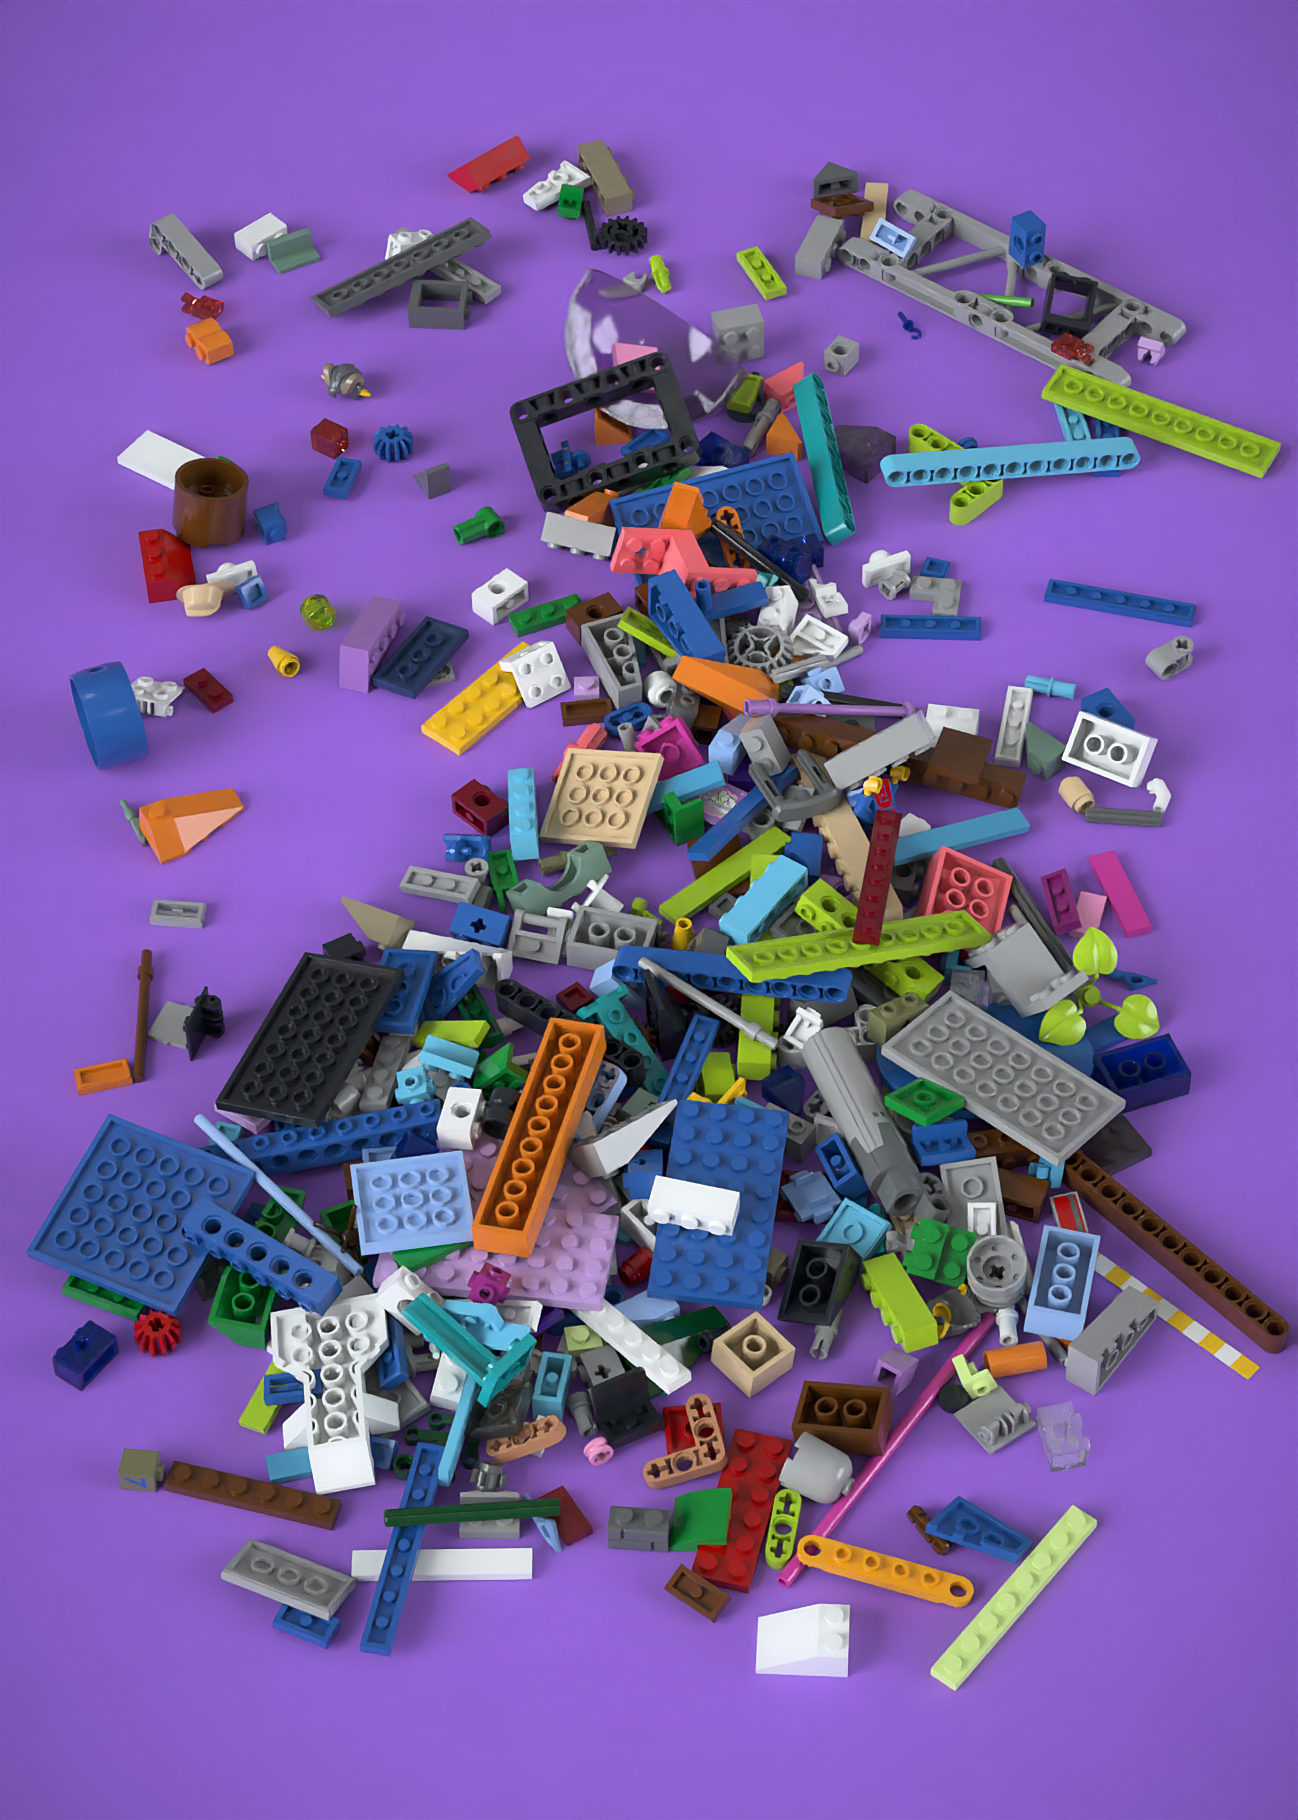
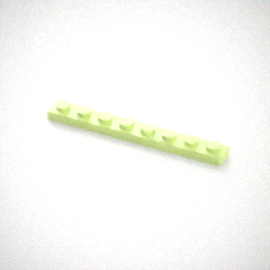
M1072 1505L932 1666L931 1675L956 1691L1097 1527V1520Z

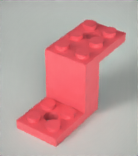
M622 527L609 566L612 573L660 575L675 569L693 599H696L695 584L699 580H708L710 582L711 594H715L728 588L733 589L754 583L758 576L755 569L709 567L692 530ZM641 548H646L642 553H635L638 552Z

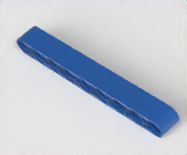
M624 945L618 949L612 967V974L615 978L625 982L644 983V969L638 966L640 959L644 956L696 989L827 1003L844 1002L847 999L853 977L852 973L846 968H839L835 971H820L810 975L801 974L789 976L786 979L776 978L764 980L761 983L750 982L726 955ZM660 980L665 986H670L664 981Z

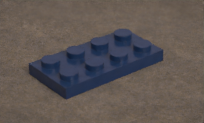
M426 616L372 677L373 685L416 699L469 638L468 629Z

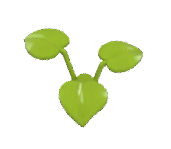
M1089 927L1073 952L1075 968L1078 971L1084 970L1087 975H1093V977L1074 990L1073 999L1075 1003L1067 999L1060 1000L1049 1008L1040 1026L1038 1036L1040 1041L1061 1046L1076 1044L1082 1039L1086 1030V1022L1080 1016L1083 1013L1082 1006L1094 1007L1097 1004L1119 1012L1114 1019V1027L1124 1037L1144 1039L1158 1031L1157 1010L1154 1003L1147 996L1141 994L1130 995L1124 999L1122 1007L1100 999V991L1097 987L1093 986V983L1098 979L1099 973L1110 974L1114 971L1118 957L1113 942L1101 930Z

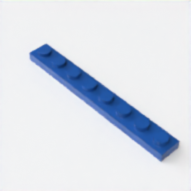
M418 1442L399 1508L433 1506L439 1485L438 1468L445 1446ZM427 1525L393 1527L360 1642V1652L390 1657Z

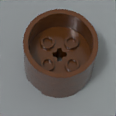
M199 458L181 465L175 473L172 524L176 530V536L190 545L207 548V544H223L227 547L238 542L245 533L249 486L246 472L232 462L217 458Z

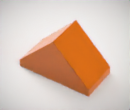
M604 406L593 409L596 446L629 443L633 440L631 424Z
M780 413L766 435V453L779 456L793 452L796 461H801L802 441L785 414Z

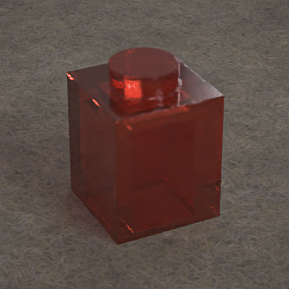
M324 418L310 431L312 449L334 460L349 447L348 428Z

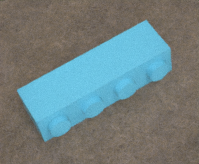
M518 768L508 770L509 830L513 861L538 859L537 790L534 769Z
M780 855L775 862H771L767 866L765 873L759 879L753 881L748 892L737 899L735 906L729 913L726 912L722 915L719 921L720 932L722 935L729 937L728 943L734 946L757 942L808 886V868L783 855Z

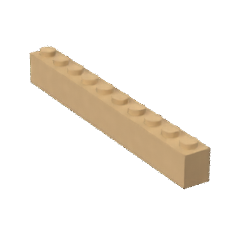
M797 753L791 754V765L789 766L797 767L799 772L798 777L795 779L796 786L803 784L806 787L815 788L797 762ZM811 753L833 787H836L824 766V763L827 762L826 758ZM841 790L842 797L839 804L834 809L812 817L814 827H819V833L823 835V843H827L829 856L831 859H835L837 872L839 875H843L845 888L847 891L852 892L853 903L858 907L870 843L843 790ZM891 883L883 922L903 919V906Z

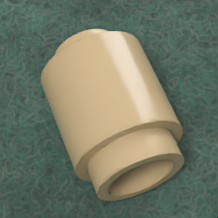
M1078 776L1067 777L1060 783L1058 793L1072 811L1082 815L1085 814L1086 807H1094V795Z

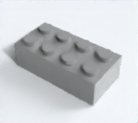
M919 710L830 758L824 763V766L836 788L840 790L845 788L849 792L864 783L863 778L867 776L869 778L871 776L877 777L887 770L885 766L891 764L894 768L910 758L908 754L914 751L915 755L926 751L932 746L931 741L936 736L923 712Z

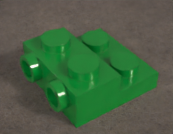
M921 1217L920 1223L914 1222L910 1239L915 1240L912 1251L907 1250L905 1253L903 1266L907 1267L906 1273L958 1288L965 1283L967 1256L971 1247L976 1243L978 1234Z

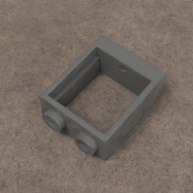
M413 279L408 306L409 328L465 330L466 320L470 321L471 316L469 305H473V291H469V282ZM423 300L459 301L458 308L422 307Z

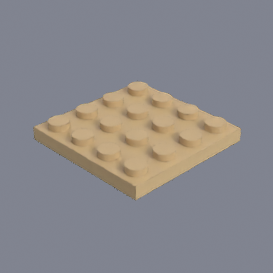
M568 748L539 838L542 842L580 845L589 840L600 843L603 847L635 849L664 758L658 753Z

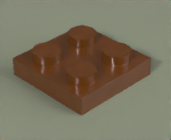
M851 193L812 198L811 208L818 210L820 214L831 215L832 218L845 219L846 215L864 216L865 212L874 211V202Z

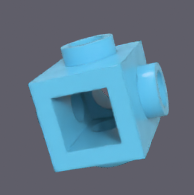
M423 1065L396 1072L398 1088L395 1089V1095L399 1105H409L434 1099L433 1095L437 1094L436 1085L433 1078L430 1079Z

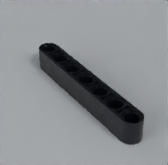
M503 979L497 982L494 987L498 1011L542 1037L550 1017L588 1023L515 980ZM605 1032L606 1050L602 1060L616 1065L626 1074L627 1082L625 1085L634 1087L641 1085L646 1080L645 1063L642 1053Z

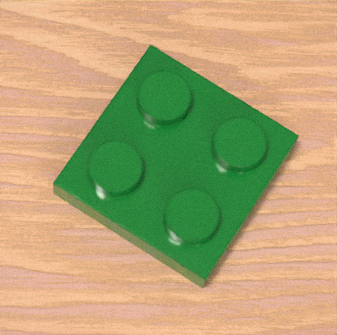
M920 1077L886 1095L885 1106L917 1122L919 1125L928 1127L963 1108L965 1097Z

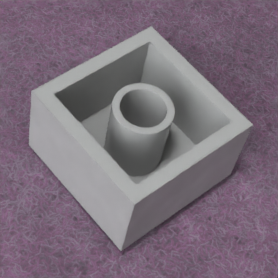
M757 304L711 312L712 350L719 366L764 357V320Z

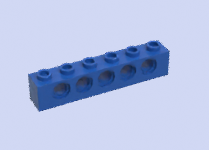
M201 1197L181 1222L186 1233L185 1237L192 1244L205 1246L214 1257L218 1259L225 1258L230 1261V1264L237 1271L250 1273L259 1284L272 1286L281 1297L286 1300L292 1298L298 1302L303 1310L310 1314L315 1312L323 1317L343 1291L339 1277L204 1197ZM217 1229L220 1230L219 1232H217V1233H215V1234H210V1233H211L212 1231H214V1230H217ZM237 1243H243L239 1247H233ZM260 1256H266L260 1261H255ZM282 1270H288L285 1274H278ZM311 1283L307 1288H300L303 1284Z

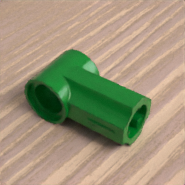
M485 506L477 511L474 518L453 526V533L456 541L461 546L485 535L489 538L498 537L503 533L505 523L492 507Z

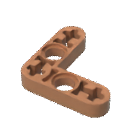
M505 1390L502 1393H498L490 1403L486 1452L495 1462L505 1464L559 1443L566 1434V1426L557 1416L550 1415L518 1427L520 1403L510 1391ZM506 1423H508L505 1428H503L501 1431H499L500 1428H501L503 1425H505ZM531 1436L525 1443L522 1444V1442L527 1437Z
M701 1393L694 1394L686 1402V1411L696 1446L653 1459L644 1466L643 1476L651 1489L667 1488L717 1472L726 1466L728 1456L714 1407L707 1395ZM698 1405L703 1406L705 1418L700 1419L697 1412ZM705 1427L714 1429L713 1434L707 1438L700 1437L699 1433ZM708 1447H714L717 1459H710ZM684 1460L693 1462L692 1467L686 1471L678 1469V1465ZM669 1466L672 1467L673 1472H674L673 1474H670V1471H669V1468H668ZM655 1471H660L659 1478H654Z

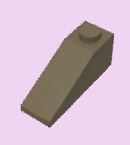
M345 896L341 898V902L368 939L378 942L377 948L385 950V948L402 949L409 931L413 930L415 922Z

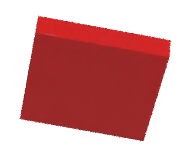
M721 1402L712 1403L725 1446ZM686 1405L662 1407L667 1455L696 1446ZM698 1405L697 1412L700 1419L705 1418L703 1406ZM705 1427L700 1431L699 1436L703 1438L710 1437L714 1429ZM708 1447L711 1458H716L714 1447Z

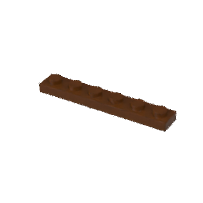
M175 1460L164 1483L165 1491L332 1531L342 1508L340 1499Z

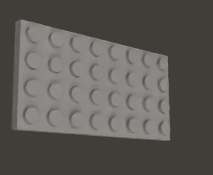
M948 991L886 1042L881 1049L883 1056L918 1078L923 1077L965 1097L964 1108L1056 1167L1060 1166L1125 1108L1126 1100L952 991Z

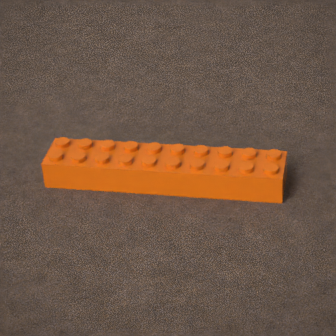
M550 1017L471 1226L475 1250L524 1258L531 1257L606 1050L604 1025Z

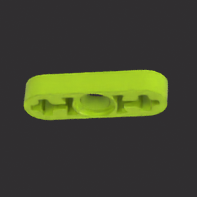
M791 1489L779 1491L775 1496L765 1549V1560L767 1565L775 1570H783L793 1558L801 1514V1496ZM786 1501L792 1502L789 1509V1515L784 1514V1505L786 1504ZM780 1524H786L792 1530L788 1534H779L775 1528ZM778 1544L783 1545L781 1558L775 1557Z

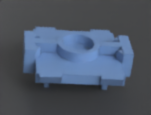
M806 1169L789 1176V1184L781 1186L779 1191L784 1200L787 1199L794 1209V1216L798 1222H804L813 1218L814 1223L817 1225L829 1220L833 1216L834 1208L839 1207L843 1202L821 1170L809 1173Z

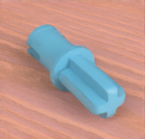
M1028 675L1025 680V688H1032L1033 691L1046 693L1047 697L1053 695L1070 700L1074 698L1076 684L1054 680V677L1046 679Z

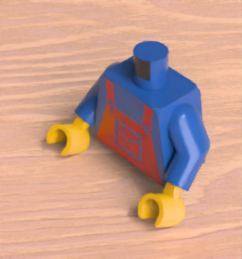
M902 765L892 767L890 770L891 780L889 777L881 779L871 776L862 786L846 793L850 806L863 831L873 828L876 809L897 812L894 795L899 787L898 780L906 781L910 775V768Z

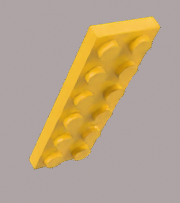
M522 641L499 661L530 645ZM498 661L421 725L422 733L460 756L524 702L513 673L502 671Z

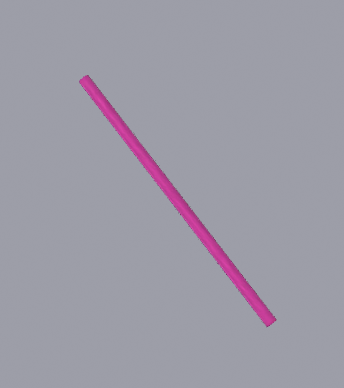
M985 1312L980 1318L981 1323L971 1329L888 1435L883 1456L873 1455L855 1477L854 1484L848 1495L842 1494L811 1535L827 1538L938 1397L941 1389L955 1375L957 1370L952 1358L963 1354L965 1359H967L994 1325L996 1317L992 1313ZM807 1545L804 1551L808 1555L813 1556L817 1552L818 1547ZM797 1553L777 1577V1582L785 1588L792 1584L806 1566L803 1565L802 1561H799Z

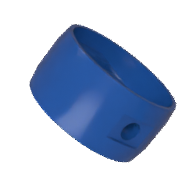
M120 661L108 662L70 675L69 680L75 708L86 744L98 770L112 769L136 762L148 756L149 750L144 725L123 664Z

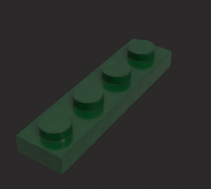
M474 984L455 1007L463 1021L486 1020L490 1028L478 1049L492 1048L497 1044L505 1042L504 1035L477 985Z

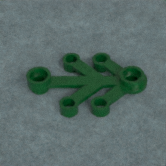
M476 1408L473 1410L465 1438L468 1436L469 1438L467 1450L462 1454V1465L468 1470H472L474 1466H479L478 1449L481 1436L488 1433L489 1414L483 1409ZM441 1411L431 1412L428 1415V1426L431 1430L409 1426L404 1430L405 1443L409 1446H416L418 1442L423 1441L432 1442L434 1445L446 1446L450 1432L440 1430L445 1426L452 1427L455 1415L443 1414ZM435 1419H440V1420H441V1421L438 1422V1423L432 1422V1421L435 1420ZM411 1434H416V1435H417V1436L414 1437V1438L408 1437V1436L411 1435ZM401 1454L394 1459L393 1469L397 1478L407 1481L410 1470H401L411 1468L414 1456ZM468 1458H474L475 1460L472 1461V1462H469V1461H467L466 1459H468ZM454 1471V1475H453L451 1484H452V1483L455 1481V1479H456L455 1471Z

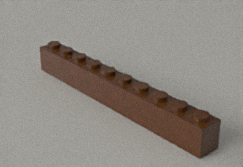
M778 713L772 718L787 747L798 750L804 749L812 754L832 758L878 733L815 714ZM933 747L918 755H915L914 751L908 754L910 758L900 764L910 768V775L907 779L909 781L1009 809L1017 808L1027 773L987 762L977 785L927 772V768L935 749ZM891 764L885 766L887 770L884 771V774L890 775Z

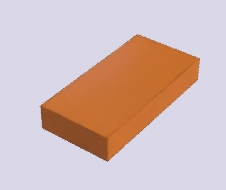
M127 1058L73 1069L79 1096L133 1084Z

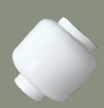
M655 671L645 678L642 690L652 705L658 708H666L677 682L667 672Z

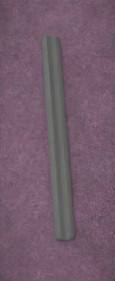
M999 857L992 861L993 868L1013 876L1009 894L1064 973L1070 970L1074 971L1073 958L1005 858Z

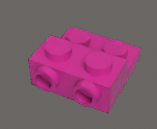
M671 714L659 722L661 726L657 729L652 730L651 727L645 729L638 734L640 739L634 744L638 752L658 753L664 758L658 781H664L693 770L706 761L693 740L692 732L681 715L674 718Z

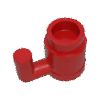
M641 1247L617 1269L620 1279L628 1287L641 1283L650 1275L653 1253L646 1247Z

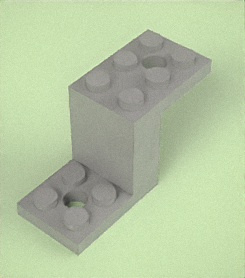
M1017 922L1003 930L999 929L991 935L990 942L987 941L982 946L967 952L970 957L963 961L965 966L972 967V969L985 965L1021 1018L1048 1010L1089 980L1084 970L1076 973L1070 970L1064 974L1029 922L1023 925H1019Z

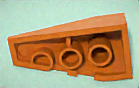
M674 482L661 515L658 529L692 530L696 540L706 536L711 527L712 520L707 517V508L703 507L704 500L700 489Z
M605 489L604 493L594 492L567 508L565 515L586 522L616 527L608 502L609 500L619 498V493Z
M682 656L672 677L673 680L737 716L741 713L744 714L743 705L746 699L766 700L767 698H774L777 702L779 701V683H773L768 674L755 668ZM750 715V716H751V717H754V718H758V717H761L762 715Z
M233 788L165 798L139 808V827L162 865L188 854L199 841L206 840L209 834L217 827L224 826L242 812L244 806Z

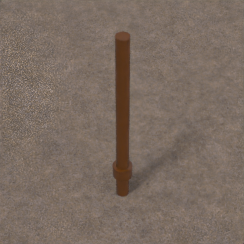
M149 949L142 951L141 965L138 967L137 974L140 984L133 1067L134 1082H142L144 1080L150 982L154 977L152 951Z

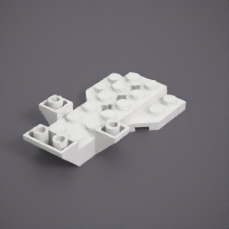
M377 1293L336 1300L323 1317L315 1312L310 1314L301 1307L270 1313L274 1364L282 1371L294 1375L297 1380L304 1384L305 1403L283 1423L285 1451L308 1447L315 1488L319 1495L376 1485L370 1433L371 1435L400 1430L398 1404L366 1393L365 1371L389 1346L387 1312L375 1301ZM321 1368L320 1377L323 1382V1396L320 1399H316L311 1394V1389L316 1387V1378L311 1370Z

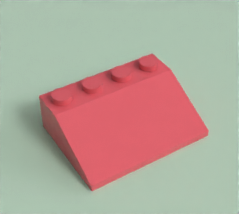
M942 845L929 859L915 917L965 910L990 934H993L1001 929L1013 876ZM972 948L960 949L959 960L969 958L970 956L967 952ZM948 952L933 953L931 955L942 957V954H948Z

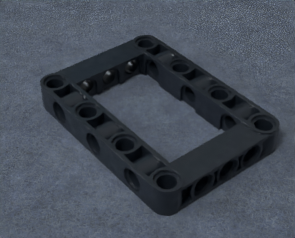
M659 351L514 403L509 411L537 497L546 513L553 512L559 514L594 492L604 493L605 489L620 492L692 466L702 458V449L667 354ZM658 366H664L660 370H655V368ZM613 382H619L615 386H609ZM654 387L672 437L670 441L654 447L650 445L625 454L624 458L607 464L603 462L578 471L577 475L563 480L557 478L540 428ZM573 399L571 402L565 403V400ZM522 415H528L524 419H519ZM687 447H694L691 451H684ZM643 463H647V464H648V465H647L646 467H644V468H638L639 465H641V464H643ZM596 480H602L599 484H593ZM556 496L554 500L547 501L549 497Z

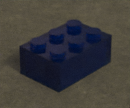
M1169 1033L1093 1055L1094 1073L1092 1079L1126 1100L1125 1108L1117 1115L1189 1094L1192 1073Z

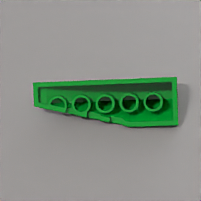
M278 1186L303 1210L306 1191ZM271 1197L262 1211L261 1218L253 1227L283 1243L290 1228L295 1229V1233H298L300 1223ZM260 1256L255 1261H260L266 1256ZM230 1264L222 1273L208 1318V1324L237 1345L265 1350L271 1332L270 1313L277 1312L281 1296L272 1286L259 1284L253 1278V1275L246 1271L241 1273ZM285 1270L280 1271L278 1274H283Z

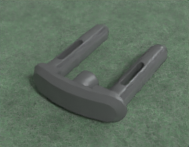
M798 750L796 759L818 791L819 795L811 796L806 789H802L795 794L794 798L785 800L762 765L756 762H752L749 765V775L771 806L773 818L779 822L798 821L823 814L834 809L841 800V790L833 787L814 757L807 750Z

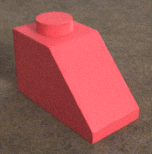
M800 361L764 380V399L766 401L770 398L778 400L780 402L778 405L781 404L778 412L783 413L797 406L793 385L804 378V363Z

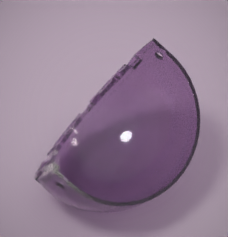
M589 268L572 295L569 304L568 321L565 325V345L571 369L577 379L614 367L612 345L615 342L657 347L659 352H663L669 357L691 421L695 425L712 417L725 407L749 376L747 371L731 355L695 327L644 293L605 272ZM613 382L609 386H615L616 384ZM639 392L599 407L609 416L630 426L651 430H669L656 394Z

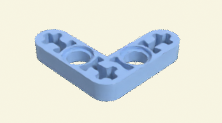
M603 1060L583 1111L594 1114L592 1119L597 1133L627 1082L626 1074L619 1067ZM606 1074H607L609 1077H612V1078H615V1079H614V1080L611 1079V1080L608 1081V1080L605 1078V1077H606ZM604 1097L601 1106L594 1108L596 1100Z

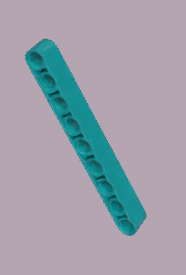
M812 372L795 383L793 391L823 531L827 540L832 545H837L855 534L856 527L825 386L822 379L815 372Z

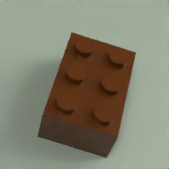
M804 1380L791 1426L795 1443L806 1431L843 1453L883 1456L894 1413L890 1388Z

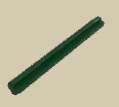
M558 1498L397 1508L384 1510L383 1520L386 1527L558 1516L561 1512V1505Z

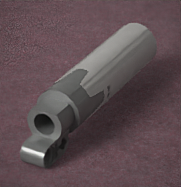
M840 1027L825 1028L816 1032L803 1045V1059L872 1195L881 1200L886 1212L891 1216H906L914 1212L919 1223L921 1217L944 1223L952 1209L951 1200L938 1177L927 1172L920 1174L849 1032Z

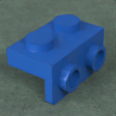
M965 1119L935 1122L928 1127L919 1124L913 1125L911 1150L921 1166L932 1167L938 1164L975 1159L976 1150L967 1138L968 1123Z

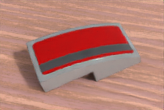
M1077 1191L1049 1197L1055 1225L1058 1228L1089 1234Z

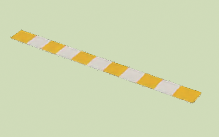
M1097 1253L1094 1269L1096 1272L1123 1291L1128 1286H1131L1158 1301L1157 1315L1247 1380L1260 1368L1101 1253Z

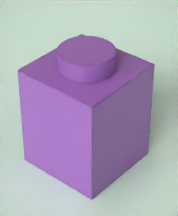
M893 1347L878 1359L871 1384L877 1387H889L891 1394L897 1396L912 1384L919 1359Z

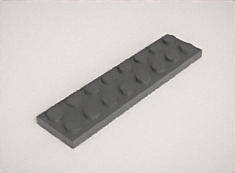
M470 217L311 296L313 304L330 318L342 316L345 311L353 307L362 306L365 301L373 297L382 296L385 291L393 287L402 286L405 281L413 277L422 276L427 270L442 266L447 260L462 256L473 247L484 245L487 240L492 238L490 230Z

